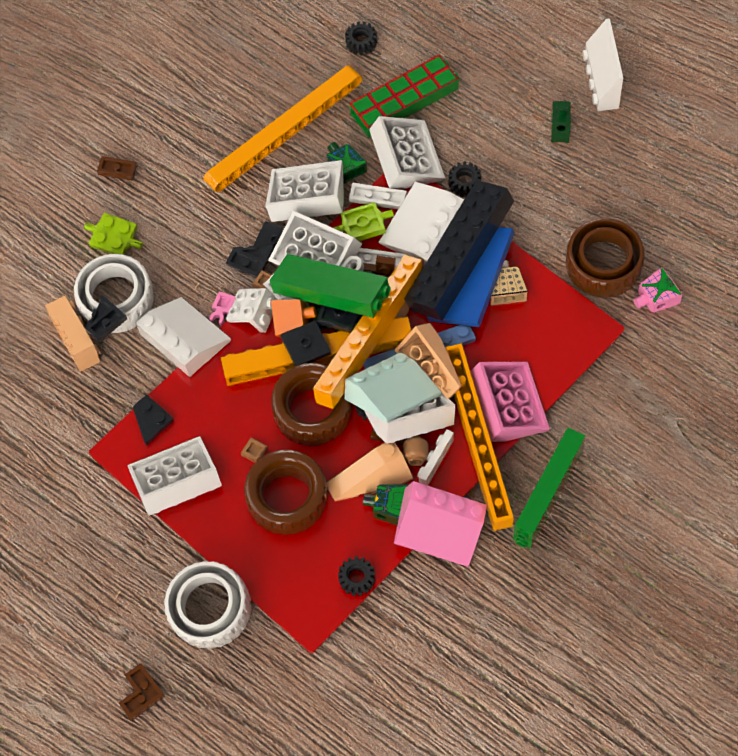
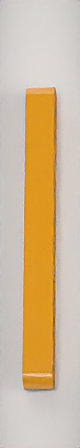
M350 65L344 67L208 170L203 180L215 192L222 191L358 87L362 82V76Z

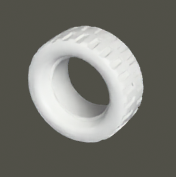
M108 254L93 259L81 269L75 280L74 298L82 318L88 323L92 318L93 310L97 309L99 305L93 299V293L97 285L104 280L114 277H123L130 280L134 284L131 296L125 302L115 305L127 316V320L112 332L121 333L137 326L136 322L152 309L154 292L149 274L140 262L130 256Z
M202 561L185 567L170 582L164 599V610L168 623L181 639L198 648L213 649L229 644L245 629L250 618L251 598L245 583L233 569L218 562ZM205 583L222 585L227 589L229 596L228 607L223 616L214 623L199 625L189 621L185 607L190 593L196 587Z

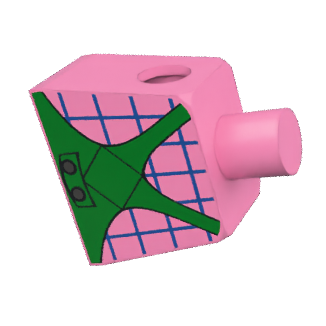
M662 267L639 285L638 293L640 296L634 298L633 301L638 309L647 305L651 312H657L680 304L682 293Z

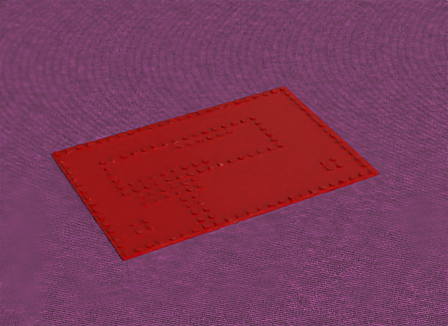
M384 174L372 184V186L389 188ZM434 182V183H430V184H425V185H429V186L436 187V188H439V189H443L441 186H439V185H438L437 183H435V182ZM411 188L398 189V190L407 191V194H408ZM352 203L344 211L354 209L366 204ZM377 206L381 213L391 210V208ZM392 209L394 216L398 209ZM341 215L328 226L332 228L342 225ZM394 217L384 219L385 230ZM383 234L359 241L362 243L360 248L397 253L379 243ZM512 241L505 260L509 262V267L519 268L527 289V301L491 305L490 298L480 327L470 326L475 335V341L463 345V350L470 371L479 362H528L544 413H546L624 332V327ZM307 302L311 307H312V306H315L316 308H321V307H322V305L318 306V305L315 304V303ZM410 308L406 315L409 319L411 331L415 326L428 323L432 325L437 333L459 326L457 324L429 322L427 316L412 312ZM273 317L266 332H259L250 322L229 323L226 321L219 328L231 338V341L191 377L177 367L148 395L173 418V423L146 446L134 410H132L89 450V455L142 502L127 465L200 436L217 470L222 486L181 502L176 506L164 509L155 515L208 562H218L233 569L245 583L251 601L309 653H314L413 549L394 544L397 525L374 518L373 507L363 505L364 494H360L358 497L335 501L328 489L326 507L321 517L307 530L288 535L275 534L265 530L256 523L247 508L244 484L250 468L255 463L241 456V452L250 438L268 446L264 456L277 450L299 451L316 461L327 483L385 442L370 439L373 426L368 418L365 421L362 416H358L354 404H352V415L348 426L336 439L317 446H306L289 440L277 427L271 408L272 391L282 374L227 386L221 357H225L228 354H239L250 349L257 350L268 345L282 344L281 338L275 336ZM313 318L309 319V323L314 321ZM334 328L320 330L322 334L335 333ZM379 352V353H375V354H370L368 358L373 357V356H376V355L381 354V353H384V352ZM363 366L361 367L359 372L365 370ZM314 390L299 394L290 406L292 415L298 420L307 423L319 422L328 417L333 410L316 403ZM453 395L448 399L455 404L454 425L419 434L418 436L428 442V451L430 453L431 450L434 451L436 449V442L441 434L444 435L446 430L454 433V441L428 486L465 497L479 481ZM521 438L491 442L497 463ZM397 445L403 455V447ZM425 461L420 466H411L406 462L413 479L405 484L409 485L413 481L419 483L418 472L422 466H426L428 461ZM281 477L268 485L264 493V501L276 511H293L304 504L309 495V489L298 478ZM354 556H358L360 560L363 557L374 568L375 583H373V588H369L367 594L363 592L362 596H359V593L355 594V596H352V593L347 594L345 589L342 590L341 584H339V567L343 566L342 563L344 561L348 562L350 557L352 560L355 559ZM353 570L349 574V579L354 583H359L364 579L365 575L360 570Z

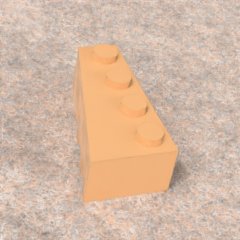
M63 296L45 305L48 315L78 370L81 372L99 363L98 355L101 353L97 345L93 344L92 337L84 329L83 325L85 324L81 316L76 315V307L72 300L68 301L66 296Z

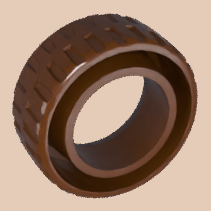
M609 218L594 219L586 222L576 229L568 242L566 251L567 273L574 285L589 295L608 298L623 294L637 283L641 275L645 257L643 242L638 233L624 222ZM609 242L619 246L624 251L627 260L616 269L602 270L592 266L586 260L584 251L594 243Z
M319 363L297 365L282 374L274 385L271 408L275 423L280 432L295 443L306 446L326 444L342 434L349 424V419L352 415V403L345 400V392L329 416L319 422L307 423L300 421L290 412L293 400L299 394L313 390V387L327 369V365Z
M277 450L258 459L250 468L244 484L245 501L252 518L265 530L275 534H296L307 530L321 517L327 502L326 480L320 466L308 455L295 450ZM295 477L307 485L309 495L302 506L293 511H276L264 501L266 488L278 478Z

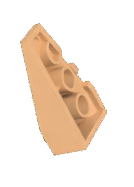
M430 323L415 326L396 347L395 352L397 354L403 353L415 360L447 398H451L462 387L444 344Z
M394 442L384 443L376 447L327 482L326 485L333 499L339 501L358 497L360 494L376 493L378 485L405 484L412 480L413 477L401 451Z

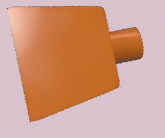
M300 299L271 301L275 336L279 338L284 333L308 324L310 318H315L318 315L315 306L307 307L306 302Z

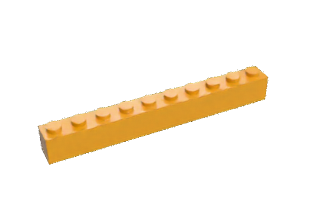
M408 255L403 256L388 278L391 291L382 303L381 309L377 311L374 318L364 315L361 317L313 387L317 404L334 409L345 392V379L359 372L406 302L404 298L422 270L421 259Z
M408 317L394 318L371 354L395 349L411 332ZM341 330L330 334L323 333L322 335L331 350V355L312 363L324 365L331 363L351 333ZM283 343L221 357L227 386L284 374L287 370L295 367Z
M462 343L445 347L462 385L454 394V399L483 498L487 505L486 508L493 531L513 527L514 517Z

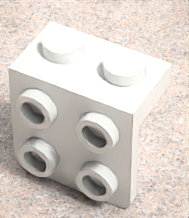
M267 288L240 289L235 296L236 299L229 310L226 320L229 323L250 322L259 332H266L273 317L271 301L278 299Z

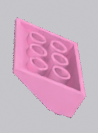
M479 362L470 371L491 442L514 440L550 430L528 362Z
M413 481L404 491L394 544L468 567L484 523L487 505Z

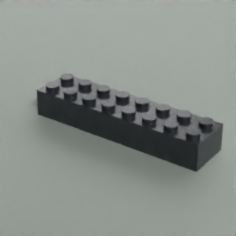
M476 180L404 298L412 312L443 321L514 203L508 188Z

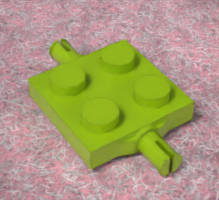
M373 202L340 213L342 225L332 228L345 232V234L354 237L358 241L385 234L384 219L394 217L392 209L381 213L376 203Z
M105 212L97 225L88 222L84 225L85 230L93 232L88 243L89 246L106 253L125 255L130 246L141 249V246H143V242L134 239V234L138 228L137 224Z

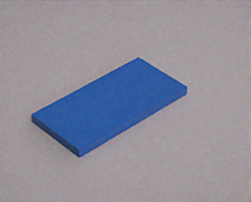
M499 227L443 321L427 316L429 322L480 327L515 234L513 228Z

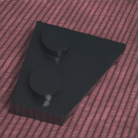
M273 245L266 247H233L226 265L257 278L262 270L264 271L275 247Z
M103 295L100 296V303L97 309L93 310L92 318L85 327L86 332L98 343L127 320V316Z
M147 394L133 406L146 446L174 422L173 418Z

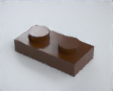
M101 156L97 174L133 181L137 163Z

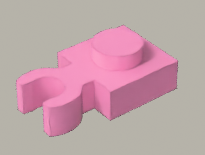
M219 291L212 305V309L215 312L210 315V322L213 323L216 318H220L219 325L222 326L225 323L224 315H228L236 299L235 296Z

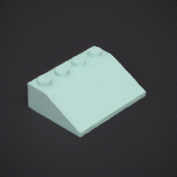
M398 353L345 379V400L386 423L441 395L440 389L415 360L403 353Z

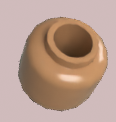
M416 435L404 441L403 457L409 465L420 466L427 461L429 451L428 442L425 439Z

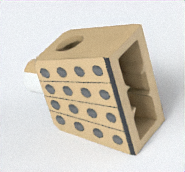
M507 260L503 263L493 290L491 305L527 301V289L519 268L509 267Z

